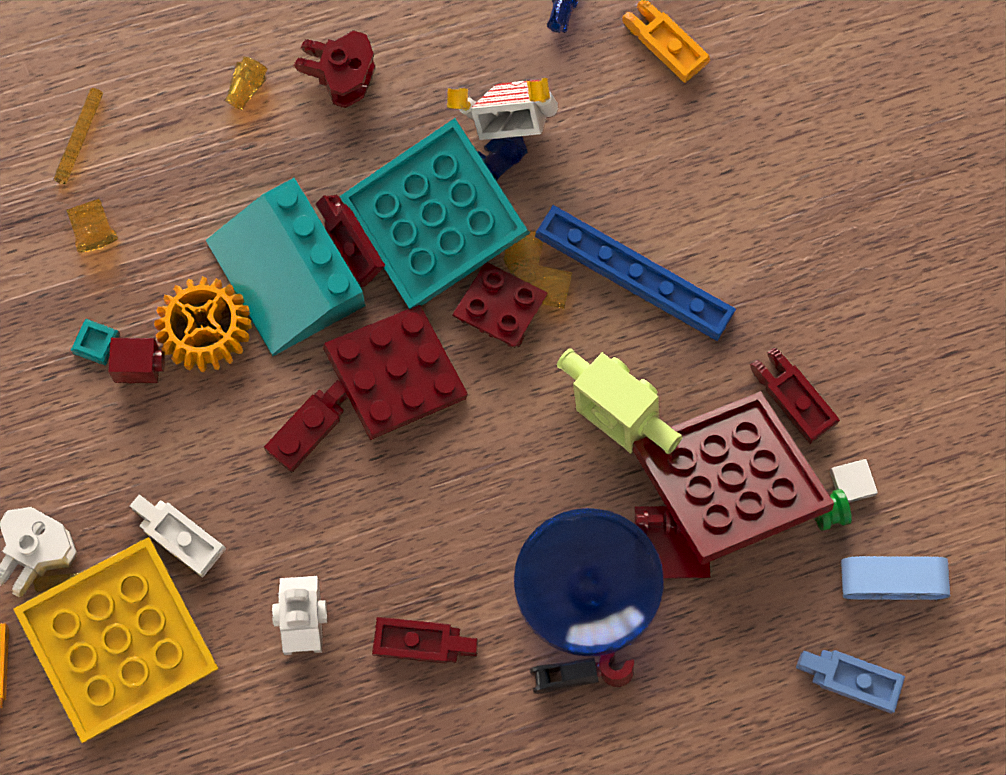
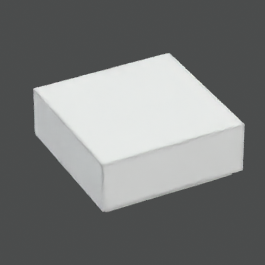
M866 459L831 468L830 474L835 489H842L849 503L875 496L878 493Z

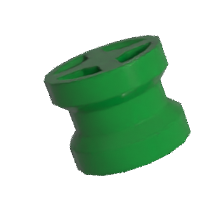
M842 489L833 490L830 495L834 501L833 510L814 518L821 531L829 530L832 525L838 523L842 526L851 524L850 505Z

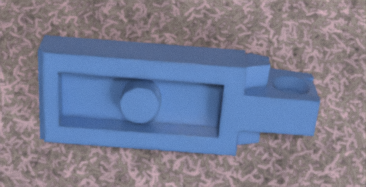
M823 650L821 656L803 651V653H800L796 665L797 669L814 675L812 682L820 685L821 688L891 714L895 712L905 679L904 675L836 650L832 652Z

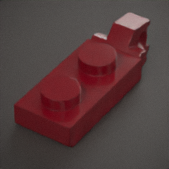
M336 194L330 196L323 195L315 205L325 219V229L359 286L365 287L385 267V264L348 205L344 204Z
M337 380L325 393L319 389L314 395H311L264 446L265 451L291 473L340 422L339 417L344 412L340 405L348 398L342 383Z
M377 617L372 650L373 656L447 664V662L457 663V655L477 657L478 638L460 637V628L451 627V624Z

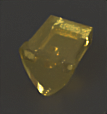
M100 198L66 210L76 237L75 247L77 252L92 251L111 244L118 239L116 231L109 225Z

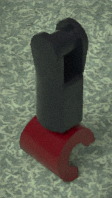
M610 647L602 653L599 662L596 663L593 657L535 666L530 669V674L535 675L536 687L533 688L534 694H545L561 689L599 683L598 677H602L606 684L612 687H622L627 685L634 675V659L626 661L622 669L613 670L610 668V665L615 661L614 647ZM561 672L562 681L551 683L549 673Z

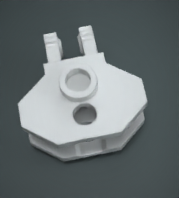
M32 507L8 510L0 521V528L6 543L2 551L6 556L0 563V585H4L18 564L25 567L12 588V594L17 597H21L26 593L37 575L42 577L47 570L70 567L77 556L70 532L61 523Z
M318 576L280 579L279 604L272 605L274 627L280 626L283 654L292 655V652L300 651L322 653V623H327L326 600L321 601Z

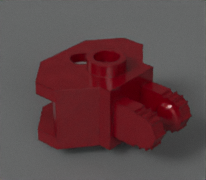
M353 30L336 41L328 39L326 44L305 39L301 49L304 53L320 58V61L316 62L310 59L297 58L293 66L297 71L318 78L319 84L326 86L333 105L348 108L365 98L376 69L373 61L374 52L367 34Z

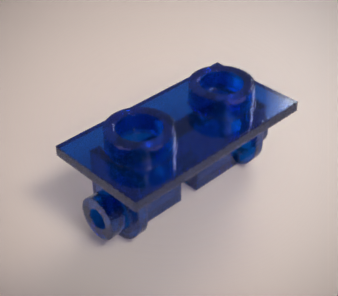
M522 136L490 140L484 146L485 151L489 153L488 156L478 151L496 181L513 165L520 162L522 157L528 153Z

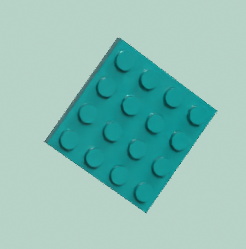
M455 118L340 195L341 200L352 210L385 264L384 269L409 309L418 305H424L530 234Z

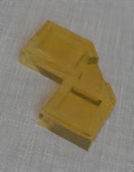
M529 230L530 234L506 249L504 264L514 276L548 292L547 297L542 303L543 305L565 309L572 272L539 266L544 242L535 237L536 231Z

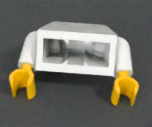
M542 78L541 81L525 79L519 82L494 85L477 102L468 98V89L466 88L447 90V108L459 109L462 114L475 122L479 140L541 134L546 117L555 115L558 110V103L549 92L547 78Z

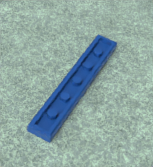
M555 205L551 207L535 233L537 239L716 341L719 340L736 310L734 307Z

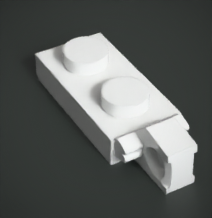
M138 495L130 505L133 508L132 510L144 519L139 525L144 532L202 578L226 550L225 546L168 502L165 504L160 500L154 506L141 495Z

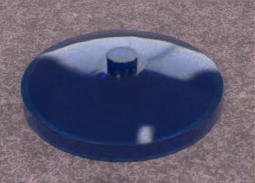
M574 509L546 520L525 541L515 565L514 591L516 602L529 628L542 641L553 648L577 656L607 655L632 644L642 636L653 622L663 594L664 578L662 564L649 537L627 518L602 509Z

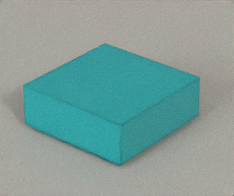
M85 318L71 351L75 355L106 366L110 355L111 338H119L120 333L118 330Z

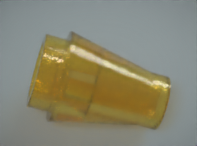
M243 56L241 62H236L225 102L239 110H243L247 102L267 80L265 74L268 69L260 62Z

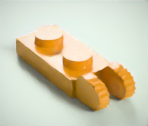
M641 0L637 4L638 11L649 22L647 26L630 11L622 16V21L630 32L638 36V39L684 83L709 64L711 57L664 12L661 13L648 0Z

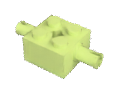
M571 348L566 350L560 357L557 367L576 380L573 383L576 410L629 453L633 452V442L645 437L651 439L665 450L667 454L676 449L682 440V435L659 419L658 392L648 381L644 379L638 381L629 374L628 367L616 357L610 359L604 353H601L591 365Z

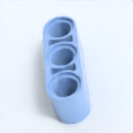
M857 556L841 560L843 598L855 600H938L950 597L947 558Z

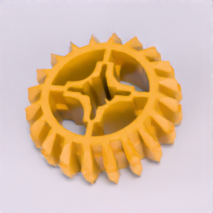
M202 276L199 285L195 286L194 282L189 278L186 283L188 288L182 290L180 286L175 285V297L164 294L163 299L167 306L157 307V313L161 318L154 321V326L159 330L156 334L158 343H163L161 349L164 350L165 355L172 354L171 359L173 363L178 365L184 361V366L189 371L197 363L199 370L205 372L208 363H212L214 369L219 370V360L223 358L227 363L232 364L233 359L230 354L232 351L242 354L243 348L239 342H249L250 336L246 330L252 328V322L246 318L250 315L249 307L243 305L244 298L240 293L234 295L235 290L232 285L229 284L222 288L221 280L216 278L211 286H209L207 278ZM207 302L206 304L200 307L193 306L198 303ZM225 308L231 313V324L227 333L218 324L222 318L221 313ZM180 316L188 324L184 331L185 336L181 341L176 337V325ZM208 320L211 326L203 328L201 325V328H198L196 322L204 321L205 324V321ZM205 342H214V343H215V344L210 345V346L199 347L200 345H202V344L205 343Z

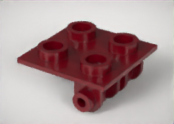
M487 262L479 271L452 316L461 320L464 324L467 323L479 329V332H485L489 334V337H495L508 344L509 347L519 348L525 338V331L547 297L548 292Z
M666 506L634 507L637 579L711 578L710 562L701 565Z

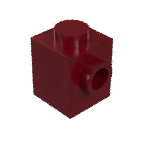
M111 338L108 372L115 383H158L159 372H164L165 352L160 350L155 338Z

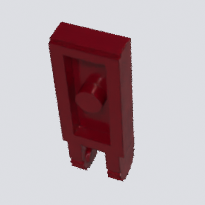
M774 347L767 352V355L775 368L782 373L779 377L775 379L759 360L751 363L750 368L809 444H812L835 427L840 420L796 365L792 366L782 352Z

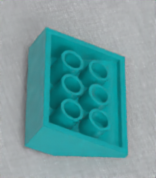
M295 178L263 193L206 239L209 248L230 284L234 287L236 294L240 293L243 296V305L249 307V317L272 356L365 307L361 287Z

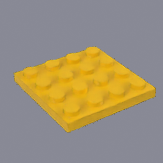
M150 537L13 609L82 743L93 739L219 670Z

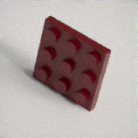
M421 305L412 309H406L324 343L323 349L370 440L464 401L468 396Z

